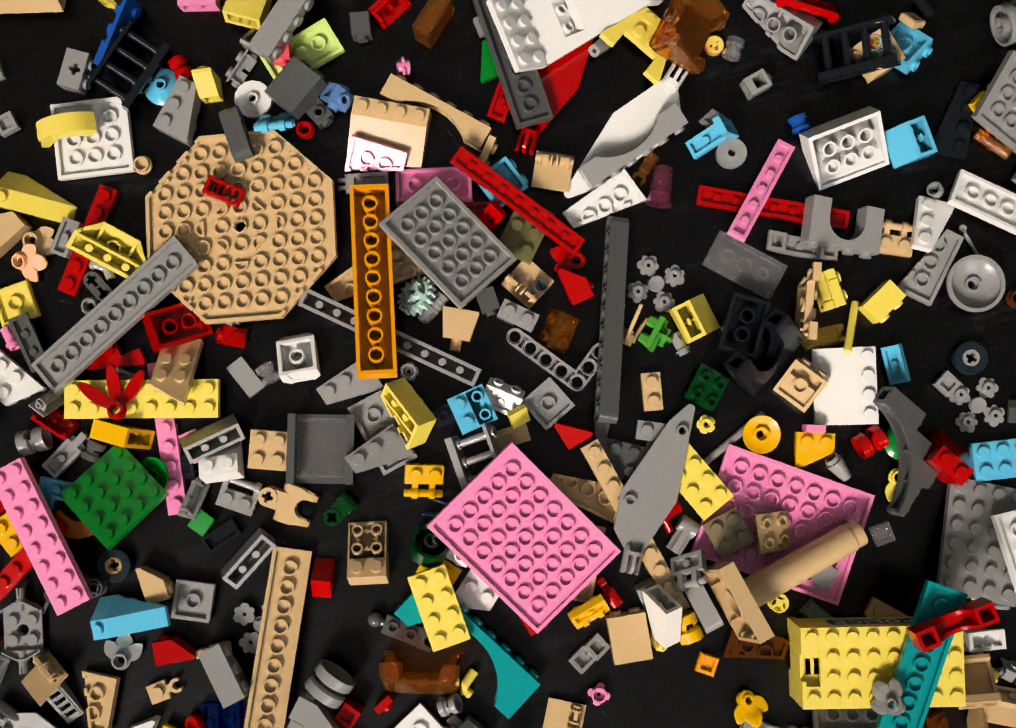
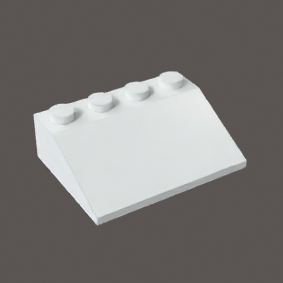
M871 106L799 133L802 151L818 191L890 164L881 112Z
M875 346L852 347L850 354L844 353V348L811 349L812 368L816 371L818 369L823 370L828 374L827 379L830 380L813 401L814 425L879 424L878 407L873 403L878 394Z

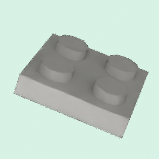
M551 377L547 378L521 402L522 404L524 403L527 410L546 431L575 406Z
M176 579L171 618L210 623L217 583Z

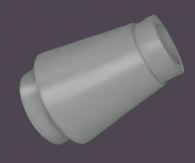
M833 453L824 460L825 467L841 479L842 482L851 478L852 474L841 455Z

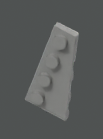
M948 229L944 230L933 249L929 253H924L897 287L905 295L927 306H931L964 237Z

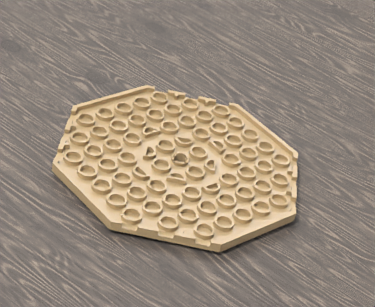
M270 130L268 133L248 131L255 157L238 163L234 161L225 134L199 136L189 151H185L176 161L177 164L173 169L167 171L158 181L159 184L156 188L145 196L147 260L173 236H176L201 266L171 293L207 325L283 319L304 293L312 287L338 257L334 181L275 130ZM209 174L246 190L239 208L202 194ZM214 183L211 192L214 193L217 184ZM221 186L218 193L220 196L224 190L223 186ZM228 189L225 198L228 199L232 189ZM235 192L232 201H236L239 192ZM244 222L245 228L241 232L237 231V224Z

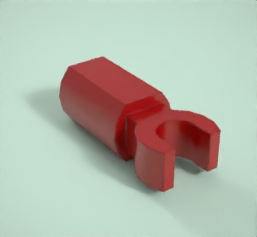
M602 575L596 578L597 583L603 590L602 594L612 608L615 609L621 605L623 601L612 585L609 586Z

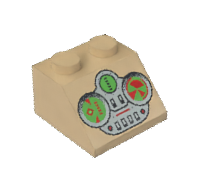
M878 29L869 35L871 54L874 59L880 58L884 54L881 29ZM889 31L892 52L894 54L897 53L901 61H903L906 57ZM862 41L851 49V57L855 63H860L864 59ZM892 68L863 74L862 76L867 83H870L886 74Z

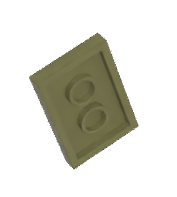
M547 210V211H548L549 213H551L553 216L555 215V213H553V212ZM513 212L500 241L518 260L530 265L545 234L516 212Z

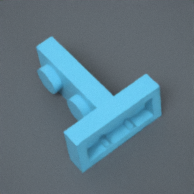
M717 115L712 119L714 124L685 143L694 159L697 160L727 139L735 140L740 136L730 119Z

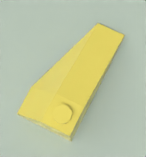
M8 171L0 179V209L61 223L63 216L75 220L78 207L30 177Z

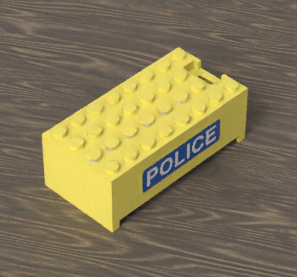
M913 616L787 617L788 640L790 641V696L803 710L871 708L870 702L875 698L872 693V683L875 680H879L888 684L892 679L908 633L906 628L910 627ZM963 631L954 634L930 707H966ZM805 658H810V674H806ZM814 658L819 659V674H814Z

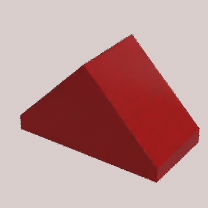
M560 420L554 426L568 450L590 438L595 433V429Z
M316 557L311 576L313 597L332 598L335 559Z

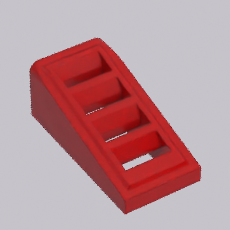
M210 174L202 190L203 195L239 208L246 193L245 189ZM214 183H215V184H217V187H216V189H215V191H214V193H213V192H211V190H212L213 185H214ZM221 186H223L224 190L220 196L218 193ZM228 189H232L228 199L225 198ZM235 192H239L236 201H232Z

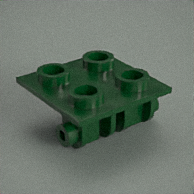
M701 363L700 366L696 367L697 370L694 377H691L693 380L692 382L689 381L690 386L683 393L685 394L683 398L713 413L730 379Z

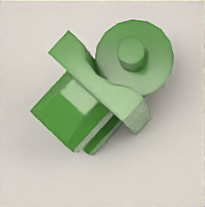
M650 316L646 325L652 328L653 331L651 335L642 332L638 341L651 352H654L657 344L663 348L665 342L671 343L673 340L668 337L671 332L670 329L666 328L669 322L662 316L660 318Z

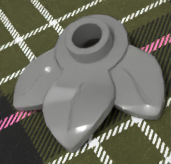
M131 634L118 636L115 642L111 640L105 641L104 652L111 659V664L115 669L124 670L129 667L132 661L139 659L143 652V644L134 643ZM120 657L124 658V663L120 662Z
M893 677L888 684L879 680L873 681L872 693L875 698L870 702L873 711L881 715L887 713L892 716L901 715L905 711L906 704L901 698L903 687L898 679Z

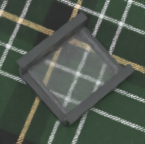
M288 413L286 484L353 485V470L345 460V457L354 451V414Z

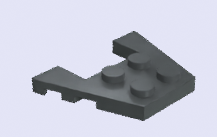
M594 414L595 438L599 440L620 480L628 481L654 441H646L645 447L609 439L607 435L610 424L595 422Z

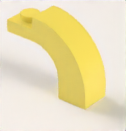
M90 111L55 114L36 122L37 138L41 142L42 148H50L55 141L62 138L92 136L97 131L94 112Z

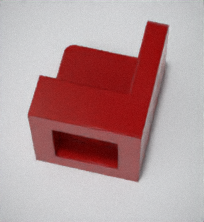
M348 697L334 719L346 728H352L361 715L364 706Z

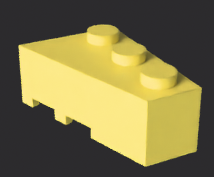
M404 377L386 383L381 393V398L390 416L395 417L399 425L396 428L398 433H403L407 441L405 444L406 449L409 450L424 444L436 422V417Z

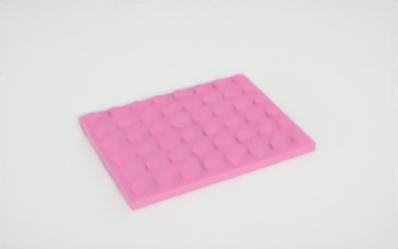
M512 441L427 524V527L537 634L621 552Z
M728 444L717 477L734 496L706 520L702 519L700 524L736 506L755 541L720 559L701 525L696 534L691 552L702 549L706 551V559L716 563L733 561L739 571L751 575L851 520H855L864 530L875 495ZM787 510L791 549L765 554L758 553V549H756L757 537L754 536L757 534L754 531L757 528L754 526V513L763 514ZM856 552L832 565L839 572L827 591L820 586L817 589L813 587L815 583L810 578L792 588V590L838 606Z

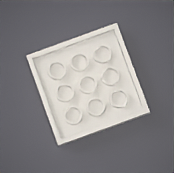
M109 97L50 105L51 115L79 111L94 112L97 131L92 136L66 137L54 142L58 180L66 181L135 172L130 113L123 109L120 98Z

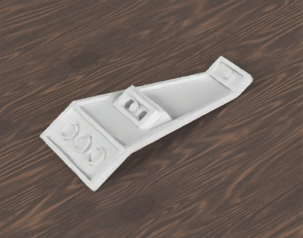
M487 0L486 4L514 72L518 73L547 67L600 35L609 27L644 7L659 5L663 0Z

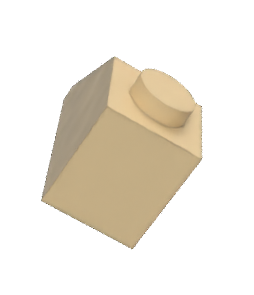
M146 565L135 569L146 602L158 603L174 596L175 584L170 580L169 576Z

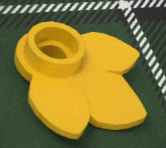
M742 690L736 697L738 704L734 710L736 723L740 725L747 721L751 726L759 728L762 723V712L768 710V704L763 697L754 695L749 690Z

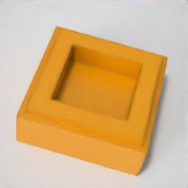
M700 651L694 670L714 677L719 657Z

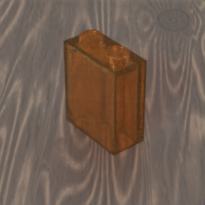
M453 0L427 1L412 25L415 40L430 49L433 47L455 12Z

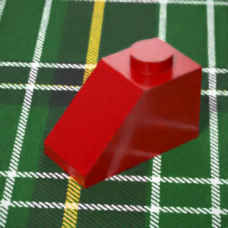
M561 268L556 269L570 304L575 305L594 296L592 291L595 288L591 280Z
M170 634L160 635L156 641L152 642L155 666L193 660L196 658L195 651H198L180 637H170Z

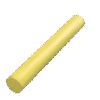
M858 301L851 302L843 350L846 354H850L852 351L859 307Z

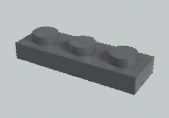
M27 312L7 321L31 373H34L36 371L31 364L45 352V349Z

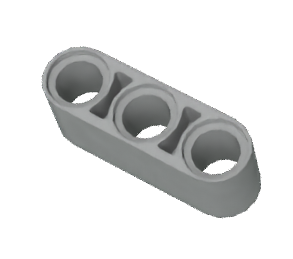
M704 586L698 588L691 587L688 591H684L706 634L724 625Z

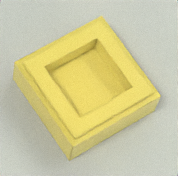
M524 403L507 412L513 429L530 421L528 410Z

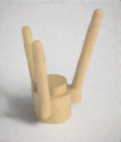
M639 304L629 328L623 329V344L631 347L632 343L635 344L637 337L647 324L649 318H645L635 334L632 331L643 304Z

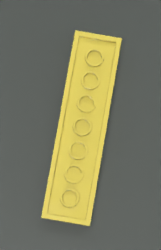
M193 379L185 406L180 405L173 398H168L163 392L153 389L150 385L151 380H144L139 393L126 405L127 413L123 417L220 418V379ZM73 380L64 388V419H111L107 414L106 408L89 400L78 388V383L84 382L100 389L110 397L106 380ZM121 380L122 394L130 380ZM120 408L116 409V414L120 411Z

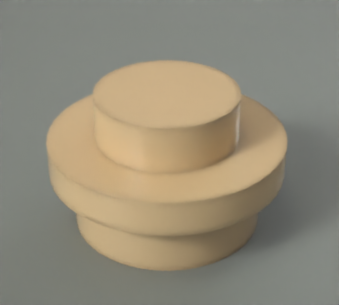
M138 156L133 162L135 172L140 175H146L152 170V161L147 156Z

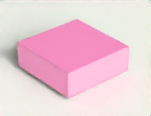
M801 424V431L824 433L826 432V426Z

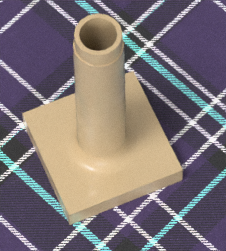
M851 520L744 579L733 561L712 563L707 566V570L702 571L703 576L707 575L709 579L708 585L738 640L762 644L775 635L759 607L858 551L859 548L868 544V538L863 528L855 520Z

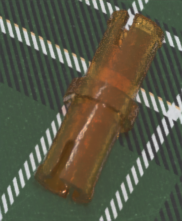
M982 128L973 136V139L986 146L988 151L992 150L1004 160L1013 151V149L1001 143L996 137L994 138L982 130Z

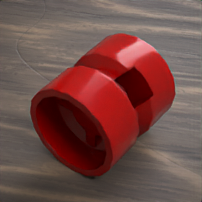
M876 424L865 429V433L860 432L851 438L852 445L863 459H867L875 454V450L880 451L889 445L885 433Z

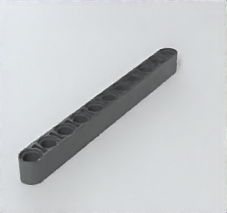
M608 216L605 228L595 398V422L616 424L619 416L629 219L616 216Z

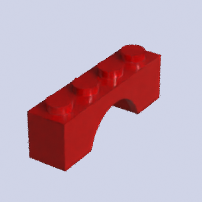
M980 597L910 626L906 630L914 648L925 653L942 646L943 641L955 633L969 629H982L1001 620L993 601Z

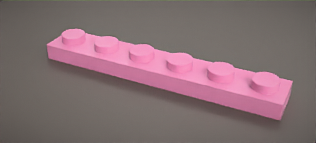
M780 139L777 140L726 234L743 243L745 242L795 149L794 146Z

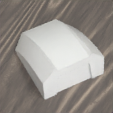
M303 333L287 336L276 341L278 371L282 382L293 384L301 381L315 380L321 376L314 334Z

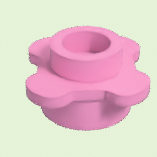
M401 56V60L397 62V73H400L401 76L410 75L409 59L404 60V56Z
M602 682L597 683V686L589 688L587 694L592 697L593 704L596 706L610 699V693L605 690V685Z

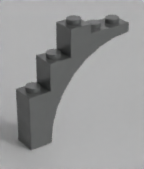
M882 386L873 403L884 414L891 426L897 444L899 461L897 484L886 511L891 515L905 517L915 498L919 495L921 488L929 489L934 483L938 472L923 460L932 443L917 431L926 413L896 387Z

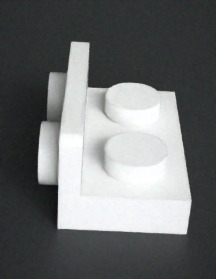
M490 377L485 388L493 409L507 415L508 411L521 404L525 391L520 387L506 384L499 378Z

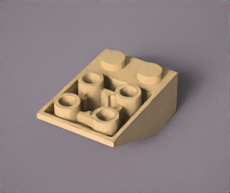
M387 521L349 522L347 579L350 585L389 584Z

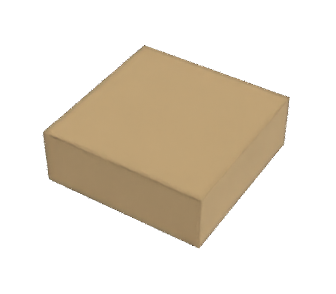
M913 12L901 13L898 20L911 29L923 28L926 24L925 20Z

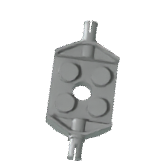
M25 587L15 588V602L0 610V613H3L5 649L1 654L14 661H18L20 675L28 673L27 662L30 661V658L44 650L42 607L38 603L28 601L25 598ZM22 624H25V625L28 626V628H29L28 634L22 633V631H21V626H22Z

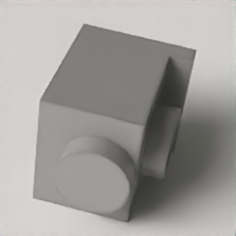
M763 68L744 78L739 84L748 101L768 90L773 85L770 74L765 72Z

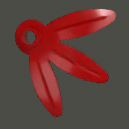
M111 363L106 368V382L110 397L100 389L84 382H79L78 388L89 400L106 408L107 414L111 419L120 420L127 413L126 405L139 393L144 382L145 371L141 369L132 377L123 394L119 374ZM120 408V411L116 414V409Z

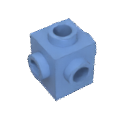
M327 82L328 86L323 90L319 98L328 104L327 108L331 111L345 113L350 108L354 95L348 92L350 89L341 83Z

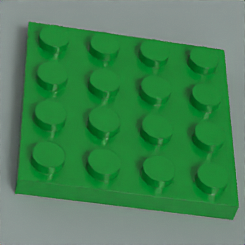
M114 445L59 496L105 548L111 550L157 507L169 493L127 448Z

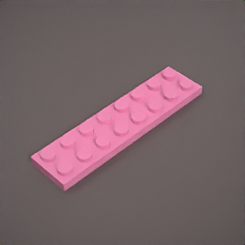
M25 457L18 458L0 468V500L57 616L94 598Z

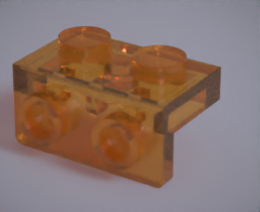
M552 309L547 317L546 325L540 334L538 343L565 355L579 319L562 311Z

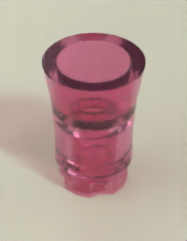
M667 165L655 166L645 202L646 205L660 209L672 207V167Z

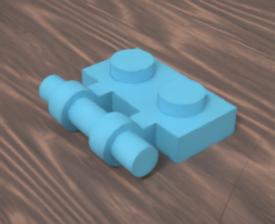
M288 112L280 113L279 116L264 114L253 124L254 132L262 131V133H268L270 130L278 129L286 131L287 128L295 127L297 119Z

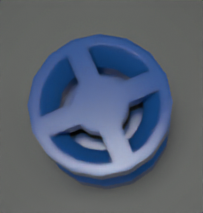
M805 112L787 120L788 124L792 126L791 131L793 135L811 127L810 123L806 121L807 115Z

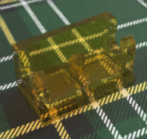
M843 323L818 328L817 340H809L807 336L803 335V332H800L805 339L802 342L803 351L842 343L845 340V336H842L841 330L844 329Z

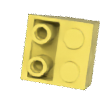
M703 293L668 310L686 344L720 328Z

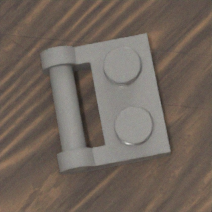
M242 478L223 481L215 504L252 517L258 504V493L263 489L264 484L254 483ZM230 483L253 490L254 493L250 495L229 488Z

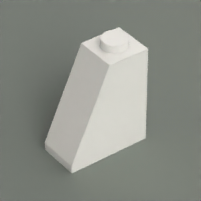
M659 583L643 590V598L653 638L664 649L680 642L682 606Z

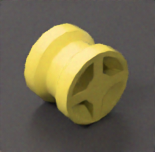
M782 594L768 602L767 605L773 611L782 613L788 609L789 600Z

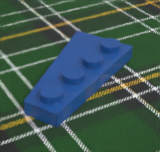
M122 0L121 5H116L114 10L116 13L115 20L108 24L106 29L108 37L107 39H102L93 61L96 66L99 65L119 36L121 26L127 24L129 20L134 23L140 17L143 6L137 0Z

